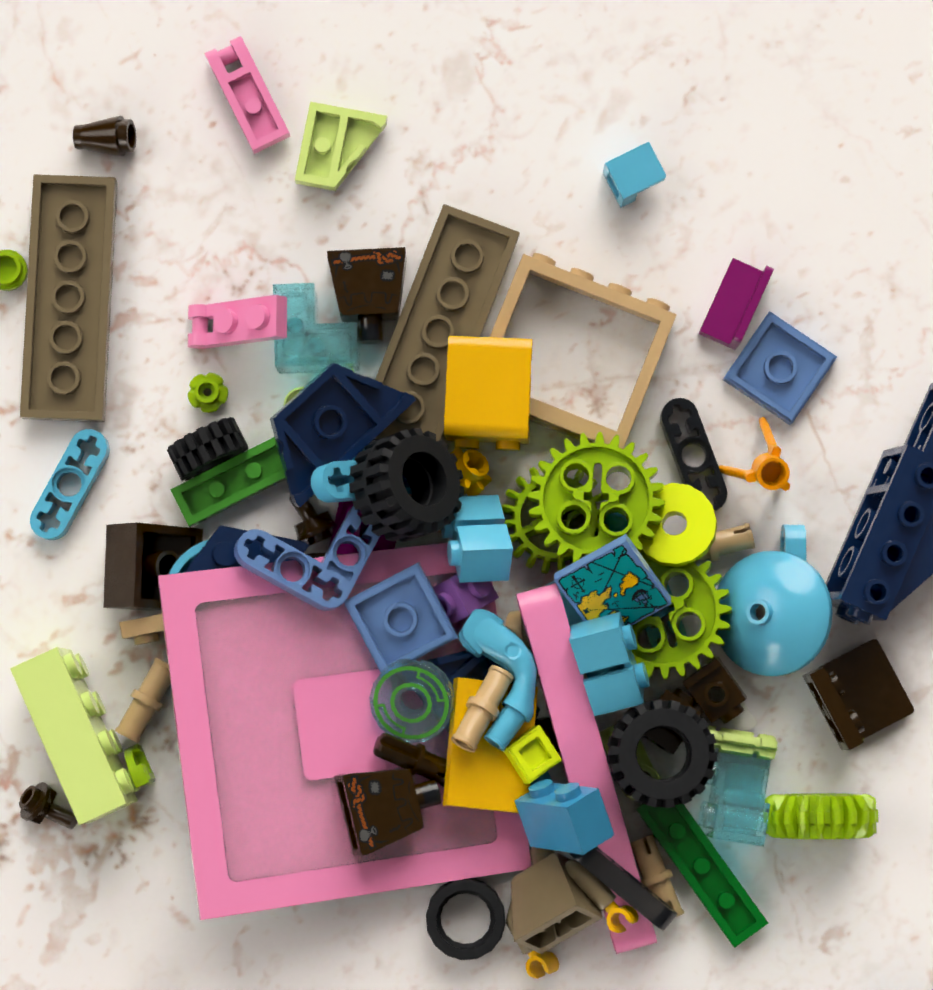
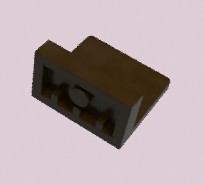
M872 639L802 676L841 750H851L864 743V738L914 712L912 703L877 639Z

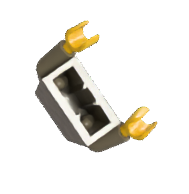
M532 847L530 849L532 866L515 875L511 881V902L506 917V924L522 954H528L529 956L526 962V971L532 978L538 979L545 976L546 973L552 974L559 969L558 958L554 953L547 950L603 918L601 912L603 909L608 913L606 920L609 929L616 933L627 931L619 920L620 913L631 924L639 920L638 913L633 907L629 905L619 907L614 901L616 895L607 885L575 859L571 860L559 853H555L554 850Z

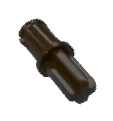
M382 733L378 736L373 749L375 756L404 769H410L412 776L418 774L429 780L434 779L436 783L444 787L447 759L427 751L425 745L421 743L415 746L388 733Z

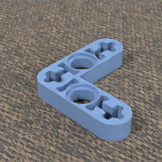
M353 505L344 518L322 562L259 529H252L243 533L235 544L234 556L238 564L246 570L319 610L332 611L340 607L348 598L380 536L371 532V524L364 530L361 537L352 535L357 531L362 522L360 516L357 515V512L361 513L360 509L355 510ZM348 529L352 534H347L346 530ZM362 539H367L368 543L366 544ZM255 540H258L262 543L260 546L261 552L270 557L274 554L275 549L281 552L280 556L273 562L271 571L265 568L270 561L269 559L258 555L254 560L247 557L249 549L244 546V543L252 544ZM348 543L357 549L359 558L355 565L347 566L339 561L337 558L339 545ZM293 559L300 563L303 569L300 580L291 582L282 576L280 566L284 560ZM312 570L318 573L313 581L320 585H325L329 581L336 584L333 591L338 594V598L333 596L328 601L322 598L323 590L314 584L308 588V591L302 589V586L310 579Z

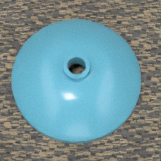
M763 551L751 554L738 561L725 574L717 590H729L730 595L721 600L720 604L732 607V613L721 616V620L730 624L731 629L718 630L717 635L725 642V645L721 646V648L735 664L757 675L782 676L794 673L814 660L824 647L830 633L832 601L823 578L812 565L790 553ZM763 605L765 616L759 620L756 616V610L758 606Z

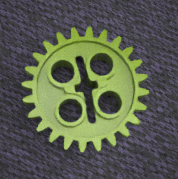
M598 432L595 443H589L585 433L580 434V445L574 446L568 438L564 439V453L551 448L550 455L553 463L550 464L541 460L538 463L540 470L545 474L544 477H531V483L540 488V491L528 493V500L539 503V506L529 510V516L532 518H542V521L534 527L535 533L546 531L549 533L544 541V546L547 548L558 543L560 546L557 557L561 559L570 551L573 553L574 563L627 534L641 553L643 546L639 538L643 537L653 540L655 535L648 527V524H661L662 518L653 513L652 510L664 508L665 505L664 500L653 497V495L663 491L664 486L663 483H651L650 480L657 475L658 469L657 467L644 469L643 466L648 460V454L644 453L635 458L633 456L634 442H631L622 449L619 448V435H615L610 444L604 443L602 432ZM600 464L602 466L601 499L608 500V502L604 501L600 504L599 531L596 537H592L590 535L591 502L584 499H591L594 466ZM571 470H582L588 476V481L582 487H570L564 480L566 474ZM614 472H622L628 476L630 484L623 490H615L609 487L606 479ZM572 510L579 511L585 516L586 521L579 529H569L562 523V517L565 513ZM611 513H620L625 516L628 525L620 532H613L606 528L604 519Z
M642 551V557L658 577L666 591L668 581L678 575L685 576L689 580V588L681 596L675 597L670 595L671 605L668 607H675V611L669 613V619L676 636L677 646L674 648L670 647L664 622L659 616L654 617L652 614L632 625L636 636L637 649L631 651L632 654L634 653L636 663H644L649 679L654 675L656 668L661 670L664 680H669L672 668H676L680 676L684 678L686 677L685 665L691 663L698 671L702 669L699 661L701 655L711 660L715 659L713 652L709 648L712 643L719 646L725 645V642L717 633L718 630L731 629V625L721 620V616L732 613V607L722 605L720 601L727 598L730 593L728 589L716 590L715 587L722 581L723 577L721 574L708 577L707 574L712 567V563L709 560L700 566L696 565L697 559L681 567L662 566L647 558ZM687 615H695L701 620L700 631L691 637L683 636L679 631L680 621ZM647 627L658 628L661 633L659 644L652 649L642 648L639 643L640 633Z

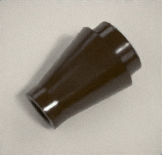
M120 115L84 125H75L73 129V142L76 149L124 156L126 152H133L135 150L136 129L133 120L124 119Z

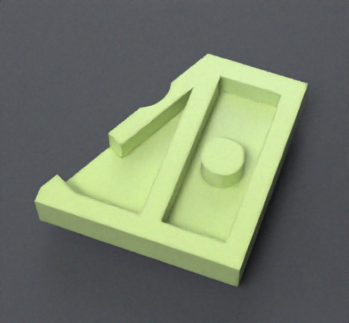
M310 102L295 183L336 191L387 125V116Z

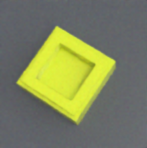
M540 725L530 728L508 744L503 751L524 784L532 783L562 761V758Z

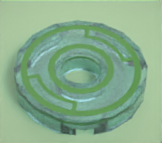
M410 658L399 659L386 666L374 681L369 697L371 713L380 729L408 743L426 742L439 735L451 720L454 710V689L445 672L432 662L422 659L420 661L409 660ZM406 691L417 692L423 699V707L416 710L406 707L402 701V693Z

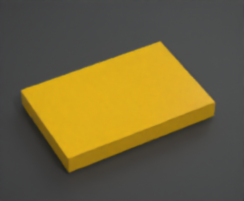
M461 677L454 678L443 806L518 813L515 800L529 792L528 787L530 784L523 783L503 751L495 748L483 738L494 721H490L475 752L466 751L451 741L453 734L456 733L468 710L466 703L469 697L476 695L484 681ZM512 684L509 685V687H508V689H507V691H506V693H505V695H504L502 701L505 699V697H506V696L508 695V693L510 692V690H511V688H512ZM538 687L535 689L533 717L530 722L523 723L511 742L535 726ZM501 701V703H500L499 706H498V710H499L500 712H501V710H502L503 707H504V706L502 705V701Z

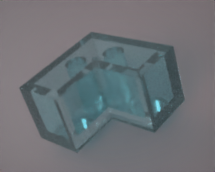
M314 283L273 284V295L287 297V338L274 340L275 367L278 373L322 372L330 363H336L348 369L353 368L354 371H360L357 322L318 324V300Z
M718 752L717 762H714L713 766L714 775L706 783L711 785L709 802L702 801L699 813V826L705 828L704 833L706 836L713 839L764 847L770 804L765 803L771 760Z

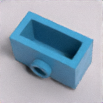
M546 779L528 787L529 792L515 800L530 847L584 855L614 836L599 788L579 786V783L575 782L568 784L553 783L552 780Z

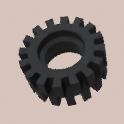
M229 417L223 418L218 422L209 423L206 427L202 426L193 433H188L184 438L178 439L173 445H170L167 452L180 479L186 481L248 450V445L235 419Z

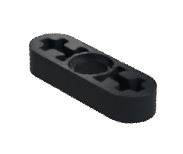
M672 399L661 411L660 424L683 484L702 491L699 478L692 483L688 475H698L709 467L713 475H706L704 477L709 489L717 488L719 493L713 498V509L715 512L724 505L727 499V488L698 410L688 399ZM674 407H678L680 412L688 411L690 417L685 421L687 433L689 434L695 429L698 436L687 437L679 444L676 443L674 437L682 435L678 423L670 424L668 420L673 414ZM695 444L703 449L705 460L701 466L690 467L684 463L682 450L687 445Z
M595 847L584 855L569 853L577 862L661 930L664 931L677 916V913L666 902L600 848Z

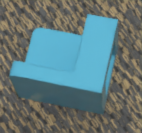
M649 141L606 162L602 172L620 208L634 202L638 193L664 181L666 178V174Z

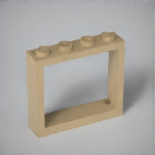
M533 253L532 257L523 254L490 337L504 338L529 274L659 324L617 431L530 397L529 421L580 440L581 433H585L589 443H595L598 432H602L604 443L610 444L613 437L619 435V448L624 449L677 314L670 312V306L660 300L647 298V301L644 302L632 297V291L619 284L609 283L608 287L596 283L593 281V275L581 269L571 268L570 272L558 268L555 266V260L543 254Z

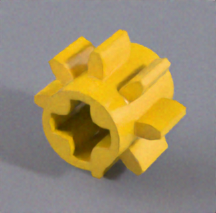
M456 447L450 454H455L458 460L455 463L458 470H462L463 479H460V485L464 487V496L466 494L468 496L479 495L492 481V478L487 475L489 472L488 461L476 450H467L463 453L459 447Z

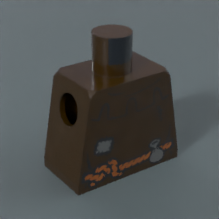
M405 247L327 251L342 322H358L359 343H382V321L398 320L400 317L407 262Z
M410 769L339 774L334 776L353 855L364 856L421 830L424 828V822L420 809L441 804V795L436 781L433 779L414 784Z

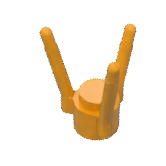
M760 417L759 424L768 447V452L759 455L754 460L750 470L720 465V472L728 476L745 479L749 483L757 481V483L768 490L781 488L787 491L790 488L788 464L780 458L781 448L776 444L769 423L765 417Z

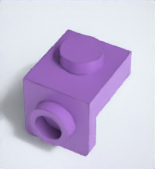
M457 574L433 586L452 624L470 616L475 609H481L499 598L491 581L459 583Z

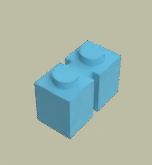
M474 495L459 497V501L462 503L460 511L454 513L455 519L451 524L445 525L441 529L442 538L449 539L447 544L449 566L456 567L459 583L509 581L513 546L507 524H504L505 517L499 496Z
M620 612L572 624L569 641L580 675L585 673L587 675V678L583 679V684L594 716L643 704L644 688L650 687L644 663H636L634 653L632 654L631 651L637 649L636 636L632 625H624Z

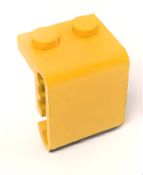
M471 336L448 337L444 436L447 441H455L454 448L479 449V442L496 443V450L520 451V444H529L533 339Z

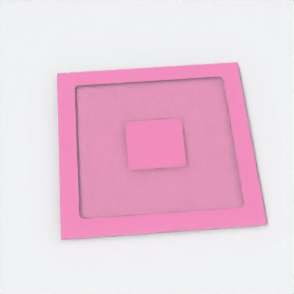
M448 543L372 551L347 599L420 562L432 587L457 574L456 567L449 566ZM358 553L337 555V558L342 564L353 566L358 562L359 555ZM317 557L314 559H316L319 562H322L324 557ZM291 560L281 563L280 571L286 580L295 582L302 578L303 569L299 562ZM268 563L265 568L271 571L273 563ZM242 566L158 576L200 920L525 870L531 866L528 839L518 813L443 806L444 787L438 783L441 804L420 809L424 828L364 856L353 855L334 776L404 769L375 756L373 753L375 742L382 733H388L415 746L421 743L425 745L427 751L447 759L449 737L447 730L441 726L428 737L406 739L394 735L381 724L375 713L373 698L376 686L383 676L344 603L332 611L319 610ZM312 570L310 579L302 586V589L308 591V588L314 584L323 590L322 598L328 601L333 596L338 598V594L333 591L336 584L329 581L325 585H320L313 581L318 573ZM495 600L481 608L497 615ZM468 617L452 624L457 635ZM456 638L406 665L465 651L466 649L462 646L459 638ZM398 672L391 675L384 681L379 690L378 704H385L391 719L406 728V735H420L432 730L439 721L431 711L424 720L417 723H408L395 716L390 703L392 692L396 687L407 682ZM411 687L399 690L395 696V708L403 717L416 719L426 712L427 706ZM378 707L383 720L392 729L402 733L403 729L397 727L388 719L383 707ZM418 774L412 776L414 784L430 781Z

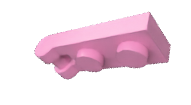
M240 36L231 40L230 46L218 52L216 49H213L204 54L253 153L256 154L291 136ZM239 60L242 67L228 73L225 66Z
M270 295L207 305H189L188 319L192 320V333L188 334V347L207 349L287 338V297ZM208 320H213V332L208 333Z

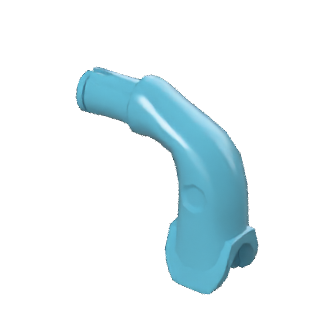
M475 609L458 634L459 641L468 652L477 658L484 655L507 670L514 677L512 688L502 701L503 709L483 737L492 746L504 751L523 723L530 722L533 717L537 666L532 652L514 632L503 625L504 621L488 610Z

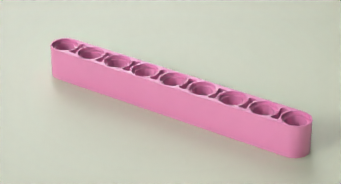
M554 583L518 593L516 598L537 666L538 678L556 736L567 782L579 783V786L599 788L614 836L597 847L641 882L597 722L583 684L584 676L583 674L580 675L569 641L571 629L559 588ZM611 890L616 895L614 901L619 907L623 905L631 906ZM603 909L605 918L607 919L608 913L605 911V909ZM637 911L639 920L634 924L628 922L625 916L620 913L619 920L627 931L616 933L609 929L616 954L657 943L653 923Z

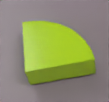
M135 744L125 749L126 764L135 787L140 788L154 782L155 776L142 746Z

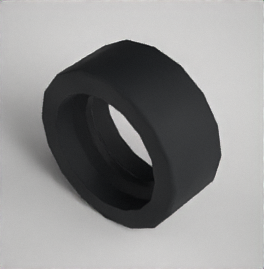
M473 878L450 881L440 886L430 899L426 913L427 932L434 945L445 955L459 960L478 959L491 952L502 938L506 924L504 905L497 892L483 881ZM469 893L478 896L486 903L490 911L491 922L488 931L481 939L474 943L462 944L453 941L446 935L441 925V913L449 899L458 894Z

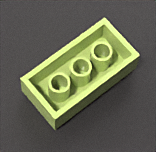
M56 647L10 668L78 824L82 825L93 822L137 802L138 799L135 792L139 791L140 788L135 787L128 768L124 769L118 754L123 752L121 743L113 729L108 731L104 725L101 716L106 714V710L96 691L91 693L84 678L89 676V672L79 653L74 655L70 649Z

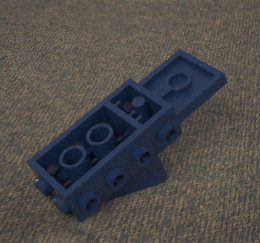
M933 383L928 388L904 446L883 451L825 583L830 593L832 606L837 608L835 615L850 623L858 625L859 622L870 625L872 620L886 621L890 611L933 574Z

